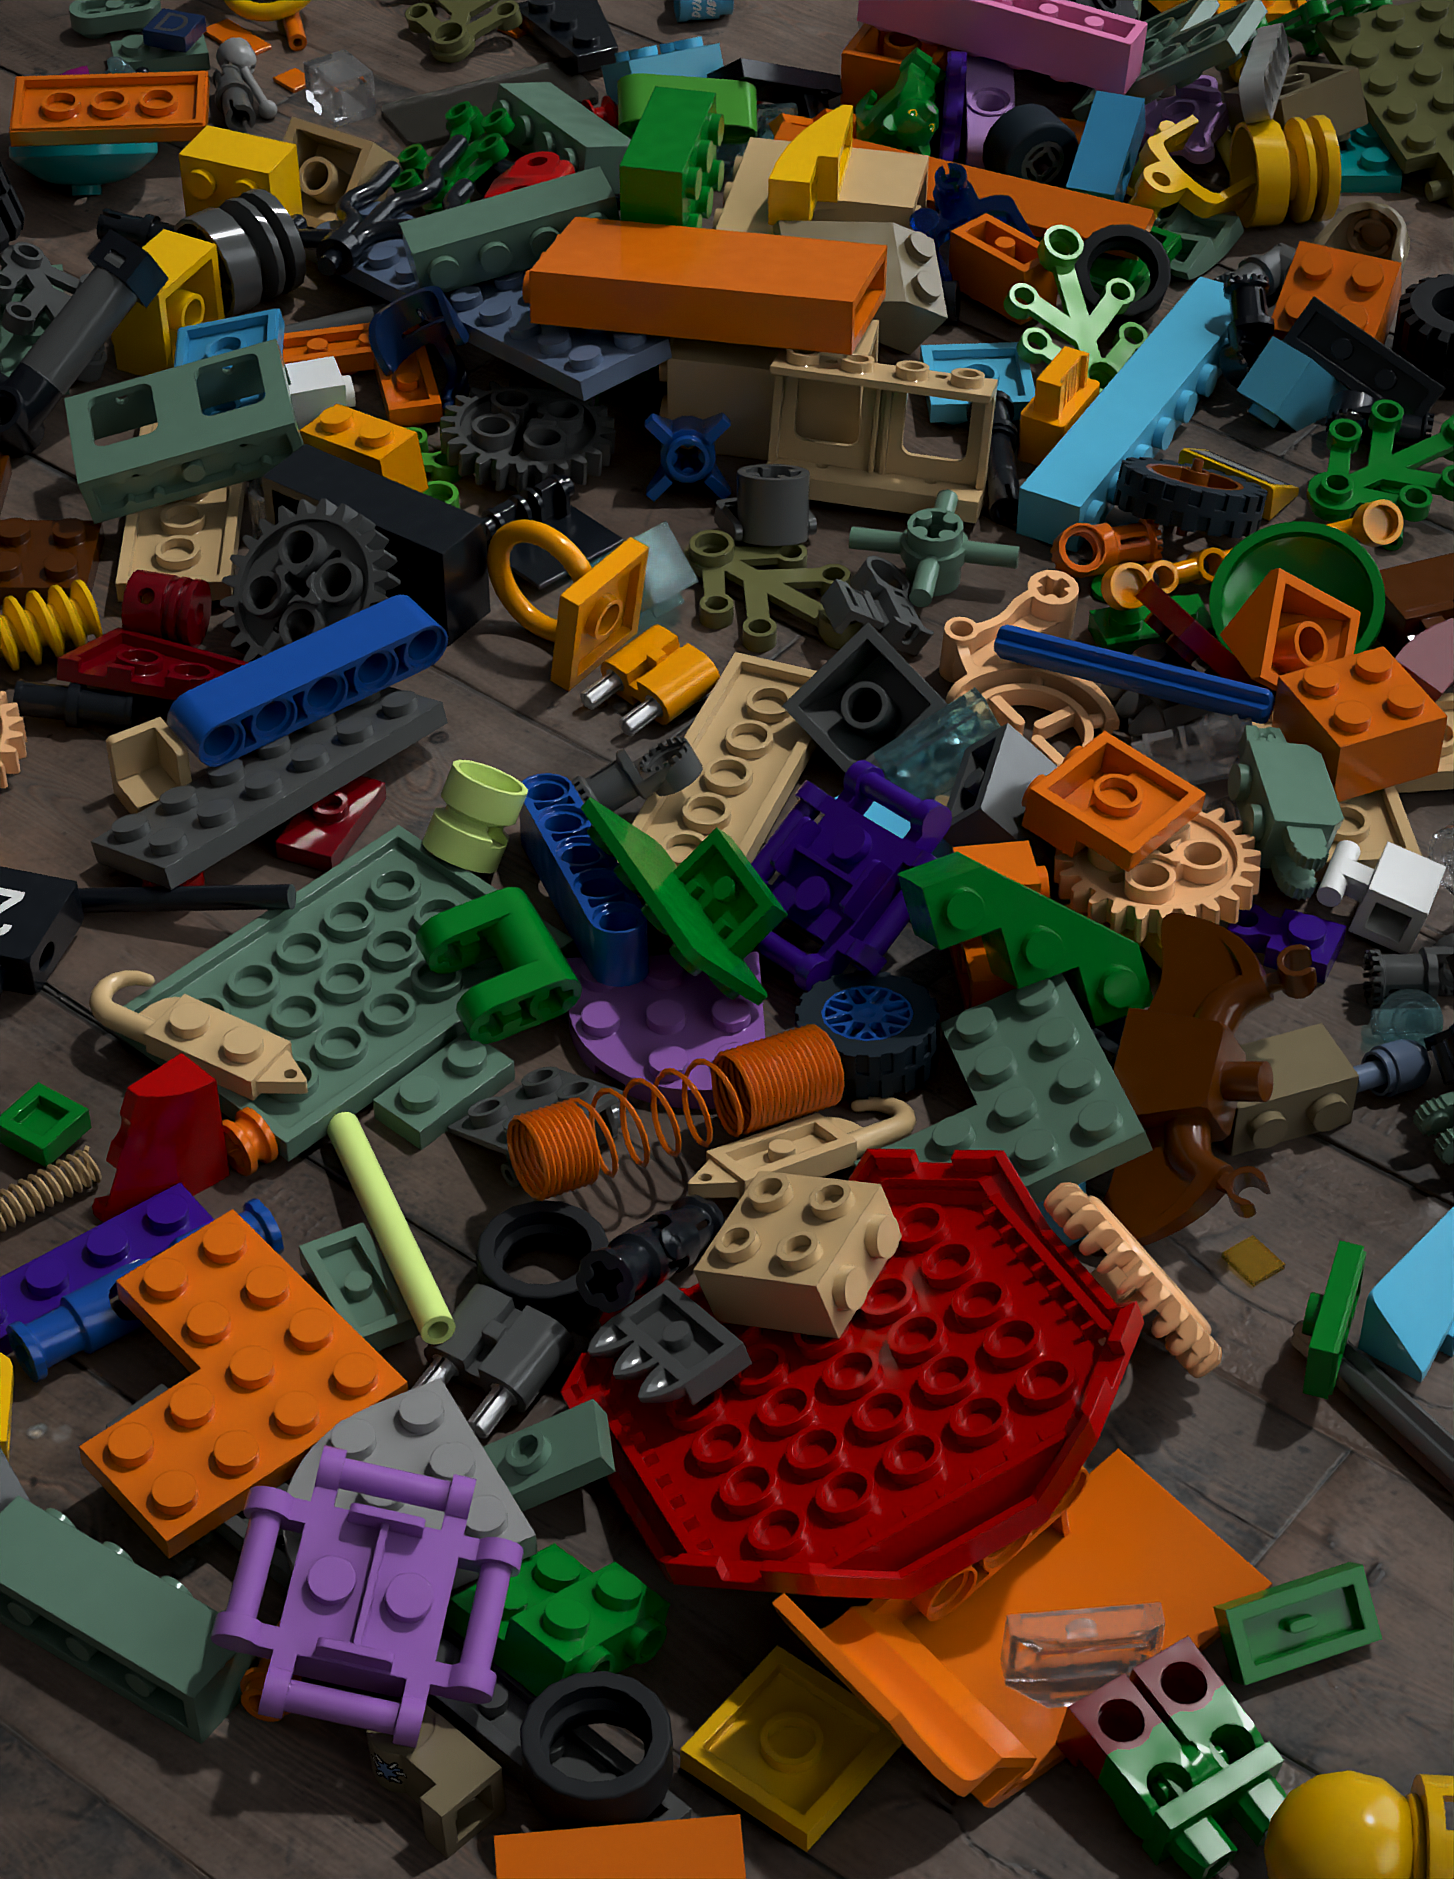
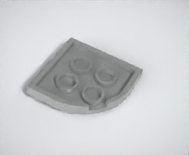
M441 1378L374 1404L337 1423L303 1458L287 1490V1493L294 1498L311 1501L324 1445L347 1450L346 1458L443 1480L452 1481L454 1474L475 1478L476 1484L464 1535L479 1539L498 1537L514 1541L523 1547V1559L537 1554L535 1532ZM343 1489L338 1490L334 1506L349 1510L351 1503H360L419 1516L426 1520L425 1527L441 1530L445 1514L442 1511ZM283 1530L286 1556L292 1574L302 1534ZM456 1568L452 1590L478 1579L479 1573Z

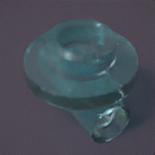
M1403 989L1389 995L1379 1009L1371 1010V1031L1373 1035H1380L1384 1043L1398 1039H1411L1426 1048L1423 1039L1443 1030V1014L1437 1001L1429 994L1416 989Z

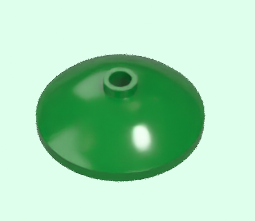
M1292 521L1271 525L1254 532L1240 541L1226 555L1218 567L1209 596L1210 618L1216 639L1231 653L1232 651L1220 636L1221 632L1267 574L1277 568H1281L1361 612L1354 654L1370 650L1379 635L1385 614V589L1381 573L1367 550L1354 538L1336 528L1306 521Z

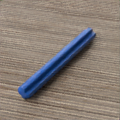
M1008 624L1000 627L997 638L994 641V651L1001 659L1259 724L1269 721L1275 705V696L1266 688Z

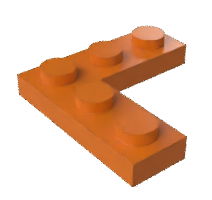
M370 323L284 333L283 360L285 364L334 356L342 376L352 375L358 371L375 369L387 418L390 423L401 427H420L426 423L440 422V418L443 417L442 402L425 345L408 356L399 365L394 374L385 376L370 345ZM419 324L410 328L404 334L408 335L420 328Z

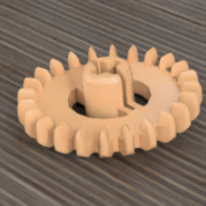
M1071 1182L1060 1183L1046 1197L1043 1204L1044 1208L1059 1227L1063 1228V1232L1069 1239L1076 1240L1086 1236L1079 1245V1251L1084 1256H1089L1101 1248L1106 1252L1107 1256L1090 1274L1117 1304L1137 1300L1142 1317L1156 1309L1159 1314L1152 1321V1334L1156 1338L1166 1336L1165 1348L1171 1355L1176 1356L1177 1361L1190 1375L1200 1378L1215 1369L1221 1363L1222 1351L1219 1344L1210 1335L1211 1327L1209 1323L1100 1199L1095 1196L1088 1197L1077 1184Z

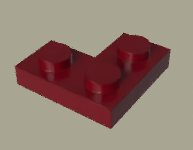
M1151 579L1135 596L1151 611L1143 621L1190 665L1200 657L1210 666L1204 672L1206 674L1269 689L1252 680L1235 655Z

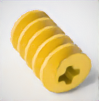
M80 579L74 580L71 583L69 598L60 586H51L48 589L47 604L37 591H29L26 594L24 610L13 596L3 599L2 615H0V658L4 657L13 671L19 670L21 652L26 651L37 666L42 664L43 647L49 646L58 659V657L65 654L66 641L72 640L76 648L88 643V636L94 635L98 638L103 635L94 598L86 584Z

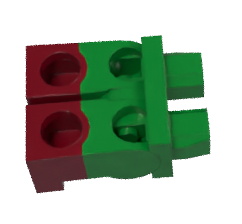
M1189 1636L1132 1668L1129 1678L1124 1673L1069 1705L1055 1743L1074 1767L1083 1763L1113 1800L1125 1824L1144 1840L1142 1848L1155 1865L1172 1856L1192 1879H1212L1233 1862L1238 1849L1220 1827L1233 1817L1236 1818L1257 1847L1264 1846L1271 1817L1287 1797L1283 1788L1276 1781L1284 1759L1270 1741L1264 1743L1261 1734Z

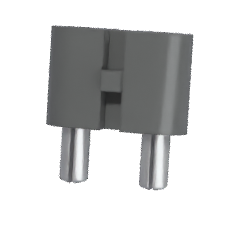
M476 1284L451 1314L456 1326L452 1337L441 1344H428L425 1347L424 1356L430 1365L411 1389L438 1378L442 1379L445 1386L452 1380L469 1390H472L476 1385L483 1388L486 1398L467 1422L476 1436L487 1438L508 1410L518 1413L526 1411L573 1349L574 1340L569 1331L552 1317L528 1305L520 1311L514 1307L511 1297L491 1287Z

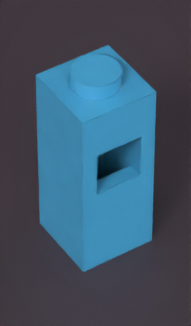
M1096 91L1066 189L1123 202L1146 129L1144 98Z

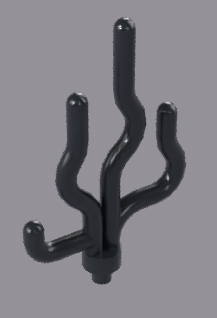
M460 134L451 137L427 164L423 171V183L385 198L364 220L357 209L378 199L396 181L401 173V168L397 162L392 160L385 162L366 183L349 190L339 198L335 206V213L342 224L338 229H306L307 221L305 217L300 214L292 215L291 218L299 231L304 249H316L318 270L326 276L345 275L360 261L362 252L368 247L388 240H403L399 223L411 219L393 218L403 212L430 203L440 195L445 186L444 175L467 151V138ZM467 178L459 179L446 193L442 201V209L447 210L464 205L473 195L475 187L473 182Z

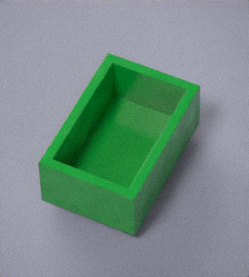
M655 86L619 165L621 221L702 228V218H710L713 207V192L721 191L724 179V161L716 160V146L721 145L724 134V115L716 113V93Z

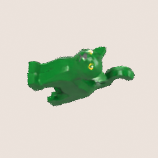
M916 47L902 60L899 67L901 73L892 90L888 91L873 105L877 100V93L871 89L856 104V136L858 140L904 151L909 146L917 154L930 156L929 142L939 127V110L937 108V95L935 91L942 84L946 73L932 62V57Z

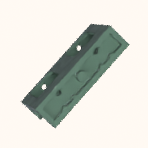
M277 339L64 398L77 484L94 524L262 477L304 445L296 422L288 386L292 385ZM230 365L233 366V367L230 368V369H224V368H223V367H227V366H230ZM265 392L264 399L258 403L212 416L202 414L203 409ZM124 395L127 396V397L124 398V399H118V398H117V397L124 396ZM158 422L157 428L149 434L106 446L95 445V440Z

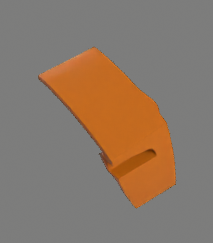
M1118 1448L1090 1473L1083 1466L1081 1467L1046 1524L911 1600L874 1598L866 1606L850 1607L837 1620L822 1629H819L785 1593L781 1594L772 1604L789 1628L936 1779L957 1795L964 1798L971 1792L985 1807L994 1808L1066 1758L1055 1743L1069 1705L1124 1673L1129 1678L1132 1668L1186 1636H1189L1199 1651L1202 1652L1221 1636L1214 1606L1271 1588L1273 1583Z

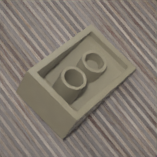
M778 220L773 226L774 235L887 245L886 297L873 317V320H879L878 343L911 354L948 318L934 239L926 236L924 233L910 230L893 222Z

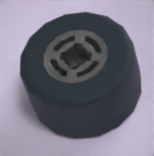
M1029 103L1015 106L1001 115L992 125L983 143L982 161L985 169L988 171L1063 188L1068 181L1079 144L1075 133L1045 106Z

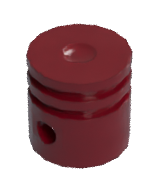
M136 570L129 578L124 591L121 615L123 629L197 648L204 640L210 622L212 605L210 586L203 579L196 578L194 580L190 577L180 578L176 575Z

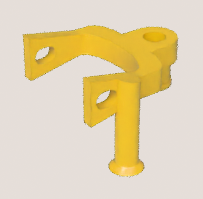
M1193 114L1176 124L1169 120L1162 121L1153 136L1149 137L1139 153V160L1133 168L1126 194L1133 198L1128 204L1154 210L1155 221L1161 208L1168 207L1177 202L1201 218H1209L1216 214L1242 209L1257 185V177L1251 174L1222 192L1213 193L1194 181L1176 164L1169 155V152L1180 151L1185 146L1199 122Z

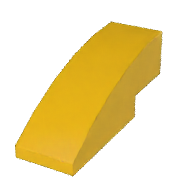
M841 105L820 117L805 128L780 155L768 179V225H775L778 220L811 221L817 201L838 203L852 152L853 105Z

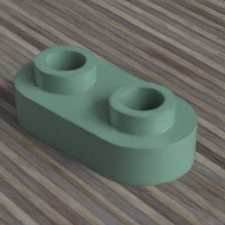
M75 0L69 6L72 29L91 39L101 38L110 32L123 30L142 32V29L162 10L160 0Z

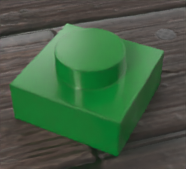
M38 1082L0 1115V1143L47 1167L48 1164L53 1163L92 1128L89 1109Z

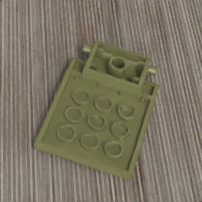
M1419 0L1401 5L1388 4L1379 7L1375 11L1361 13L1352 17H1345L1343 14L1336 16L1333 20L1316 24L1314 40L1330 64L1359 68L1368 121L1402 172L1405 174L1425 169L1433 180L1425 184V194L1428 201L1445 199L1454 211V0Z

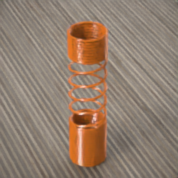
M807 1024L806 1026L790 1029L765 1039L761 1038L736 1048L720 1051L715 1056L713 1063L706 1059H694L687 1066L685 1075L674 1068H664L657 1075L654 1085L643 1078H633L626 1084L623 1094L618 1093L612 1088H601L594 1095L591 1105L580 1098H569L550 1106L545 1105L544 1108L539 1107L537 1110L533 1109L526 1113H520V1115H514L507 1129V1145L512 1167L525 1192L533 1199L539 1201L556 1197V1195H562L587 1185H593L599 1176L600 1168L605 1175L614 1178L618 1171L616 1146L604 1120L595 1110L597 1101L601 1096L612 1094L620 1100L621 1130L629 1154L637 1165L646 1168L650 1160L648 1137L640 1117L627 1100L629 1090L634 1085L640 1084L652 1090V1120L660 1144L668 1155L677 1158L682 1146L679 1125L665 1096L658 1090L660 1080L666 1075H676L682 1079L681 1096L687 1126L697 1143L708 1148L713 1139L710 1114L697 1087L689 1079L691 1070L697 1065H706L712 1068V1091L716 1111L724 1129L733 1137L739 1138L741 1134L748 1135L750 1132L754 1133L755 1131H760L761 1129H766L791 1119L795 1120L796 1117L800 1118L801 1116L836 1106L841 1101L845 1085L841 1058L835 1044L820 1027L815 1024ZM688 1087L694 1094L703 1113L707 1129L706 1141L701 1139L693 1124L688 1103ZM657 1097L665 1108L672 1124L676 1140L675 1151H672L668 1146L662 1133L658 1119ZM577 1104L584 1106L589 1111V1119ZM626 1108L634 1119L640 1133L644 1148V1161H641L637 1156L631 1143L627 1128ZM595 1119L602 1129L610 1149L612 1171L605 1165L596 1139Z

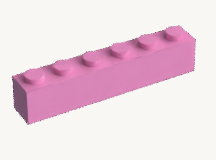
M859 0L857 21L873 25L876 29L883 32L902 33L916 37L925 44H940L967 52V56L986 57L1003 62L1013 69H1028L1046 74L1058 82H1074L1094 88L1096 91L1121 95L1127 93L1141 73L1148 26L1147 22L1068 0Z

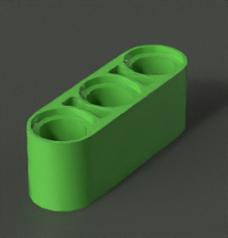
M646 73L629 74L617 81L618 131L627 137L633 136L655 86L716 93V113L724 115V134L721 144L740 145L748 143L750 137L757 138L756 87L749 82Z

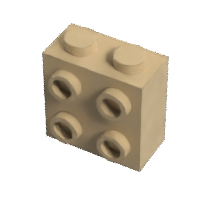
M759 1170L693 1271L718 1322L839 1339L855 1312L864 1304L869 1289L887 1260L896 1252L902 1235L898 1221L892 1213L881 1184Z

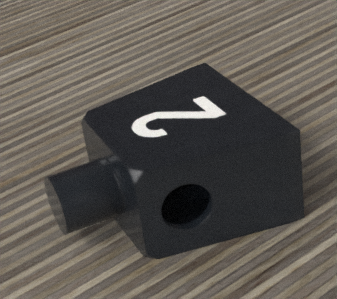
M0 866V996L3 990L33 995L42 990L84 919L77 881Z

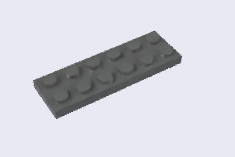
M387 687L227 764L217 767L209 766L207 773L186 786H178L165 791L160 796V801L139 813L117 819L112 824V829L91 840L96 860L100 864L172 890L447 724L443 702L417 695L413 691Z

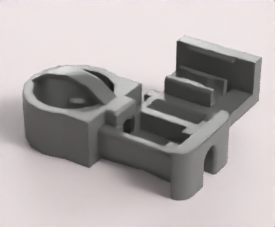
M868 556L850 581L852 588L844 581L834 580L820 601L836 633L842 634L854 620L860 622L861 626L869 622L874 628L879 630L884 628L880 635L893 648L915 656L919 654L933 636L934 631L923 626L913 608L914 605L910 602L909 596L912 583L891 562L878 556Z

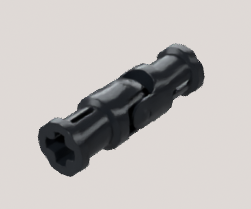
M696 1194L684 1196L675 1202L669 1210L657 1212L643 1223L635 1225L609 1242L607 1247L594 1249L584 1256L580 1261L579 1271L576 1275V1283L580 1295L588 1305L597 1307L603 1312L620 1311L630 1304L635 1296L647 1294L671 1278L673 1274L679 1273L692 1265L697 1257L703 1256L725 1223L723 1213L713 1201L705 1200ZM706 1220L707 1226L698 1231L695 1225Z

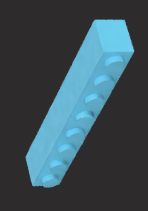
M1200 276L1019 488L1016 533L1053 545L1054 539L1071 525L1076 523H1088L1090 525L1104 523L1107 514L1115 506L1113 499L1122 460L1130 457L1153 459L1159 450H1166L1169 447L1176 429L1182 422L1188 423L1198 402L1203 396L1209 397L1212 394L1217 379L1223 373L1219 363V352L1224 345L1229 343L1227 327L1232 322L1229 300L1224 298V283ZM1081 536L1069 537L1065 545L1066 549L1077 552L1086 539Z

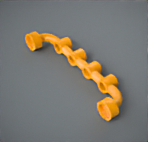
M1380 499L1361 505L1354 513L1353 518L1326 525L1348 534L1366 546L1378 547L1397 540L1403 530L1404 522L1402 513L1396 504L1389 500ZM1212 547L1195 551L1188 555L1186 560L1175 563L1159 560L1144 565L1128 562L1113 566L1102 578V596L1110 607L1119 611L1139 608L1143 604L1135 596L1150 579L1154 582V571L1160 579L1159 587L1167 594L1174 591L1177 585L1192 582L1197 585L1211 583L1221 562L1233 548L1222 551L1219 548ZM1204 559H1206L1209 564V573H1207L1204 569Z

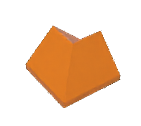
M1277 568L1267 574L1221 632L1220 636L1252 680L1277 691L1278 676L1354 655L1361 612L1281 568Z

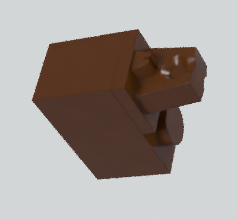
M1454 553L1379 570L1385 589V614L1377 640L1395 658L1401 649L1416 635L1435 624L1454 618Z

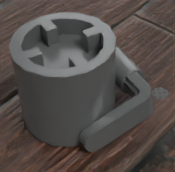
M758 464L740 468L737 471V498L719 499L716 502L714 522L723 532L729 534L734 542L742 541L747 544L760 546H788L807 541L809 535H814L817 532L816 518L809 510L810 472L805 468L786 464Z

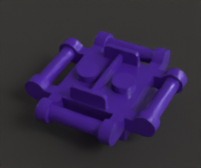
M859 760L848 768L843 781L844 790L837 799L831 797L810 781L805 780L795 793L798 801L751 862V865L788 914L751 952H759L793 975L796 985L807 993L815 983L831 979V976L842 973L848 964H851L860 971L864 970L874 977L879 974L887 963L883 956L910 921L897 873L937 859L931 853L951 826L952 813L948 807L934 799L921 800L885 779L882 769L866 760ZM874 801L910 822L911 828L903 839L863 816ZM820 815L823 818L817 824L814 820ZM777 871L780 875L772 885L769 884V880ZM785 921L822 947L817 953L808 955L777 935L776 931Z

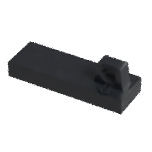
M739 58L707 74V78L749 82L756 87L757 101L785 106L791 105L795 116L811 119L825 108L829 109L828 100L843 94L840 75Z
M1313 296L1282 340L1313 359L1330 375L1350 389L1368 394L1375 402L1388 399L1399 403L1403 407L1405 415L1423 417L1431 411L1447 389L1315 296Z

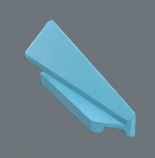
M1454 1206L1373 1287L1366 1301L1358 1349L1419 1382L1427 1375L1438 1351L1450 1357L1454 1356Z

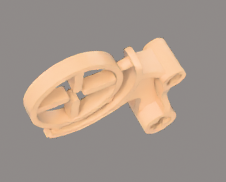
M1044 570L1035 573L1027 583V590L1014 598L1007 608L994 618L975 623L967 617H954L945 623L939 673L945 680L954 683L946 696L945 702L956 713L964 707L967 708L961 733L963 753L966 748L977 742L972 729L977 721L987 713L1001 726L1009 723L1023 736L1025 720L1011 707L1014 705L1034 706L1053 712L1035 721L1031 743L1057 766H1060L1065 758L1045 739L1073 727L1080 737L1082 747H1084L1094 739V729L1100 728L1102 732L1105 730L1111 735L1113 730H1119L1120 720L1115 708L1094 682L1001 659L994 651V641L997 638L998 630L1001 626L1007 624L1070 639L1074 625L1079 587L1075 579L1067 573L1058 570Z

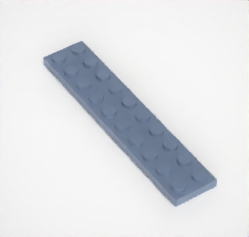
M380 201L371 202L357 210L360 212L363 220ZM403 212L393 219H415V217ZM339 220L327 221L318 225L316 229H338L342 223ZM388 240L368 247L362 252L360 261L347 274L341 275L344 279L389 302H393L419 289L409 266L403 240ZM304 249L305 258L317 264L316 249ZM526 270L444 293L467 329L469 343L583 401L672 358L669 338L665 336L530 323V303L524 302L522 292ZM419 308L425 320L430 323L444 318L443 316H438L428 320L422 309Z

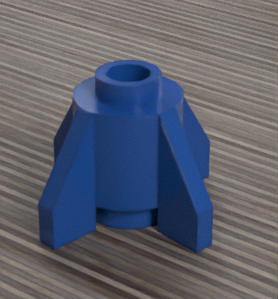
M723 412L703 420L695 416H680L671 420L652 413L645 420V427L661 442V465L646 487V495L654 502L673 483V479L682 483H695L704 479V483L721 499H726L731 494V487L715 464V441L731 426L730 419ZM684 445L685 447L689 448L692 445H695L694 448L689 450L683 449L680 446Z

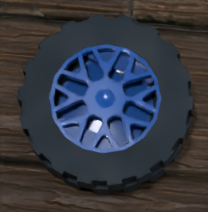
M864 970L844 975L840 973L831 976V979L815 983L808 993L804 992L799 998V1006L795 1008V1028H800L807 1024H815L824 1030L834 1042L844 1071L845 1087L842 1097L844 1095L854 1096L856 1099L893 1097V1094L899 1092L906 1093L915 1089V1085L928 1080L931 1077V1070L937 1068L940 1043V1012H938V1003L935 998L929 996V990L922 985H916L912 979L904 976H894L890 972L880 971L876 977Z

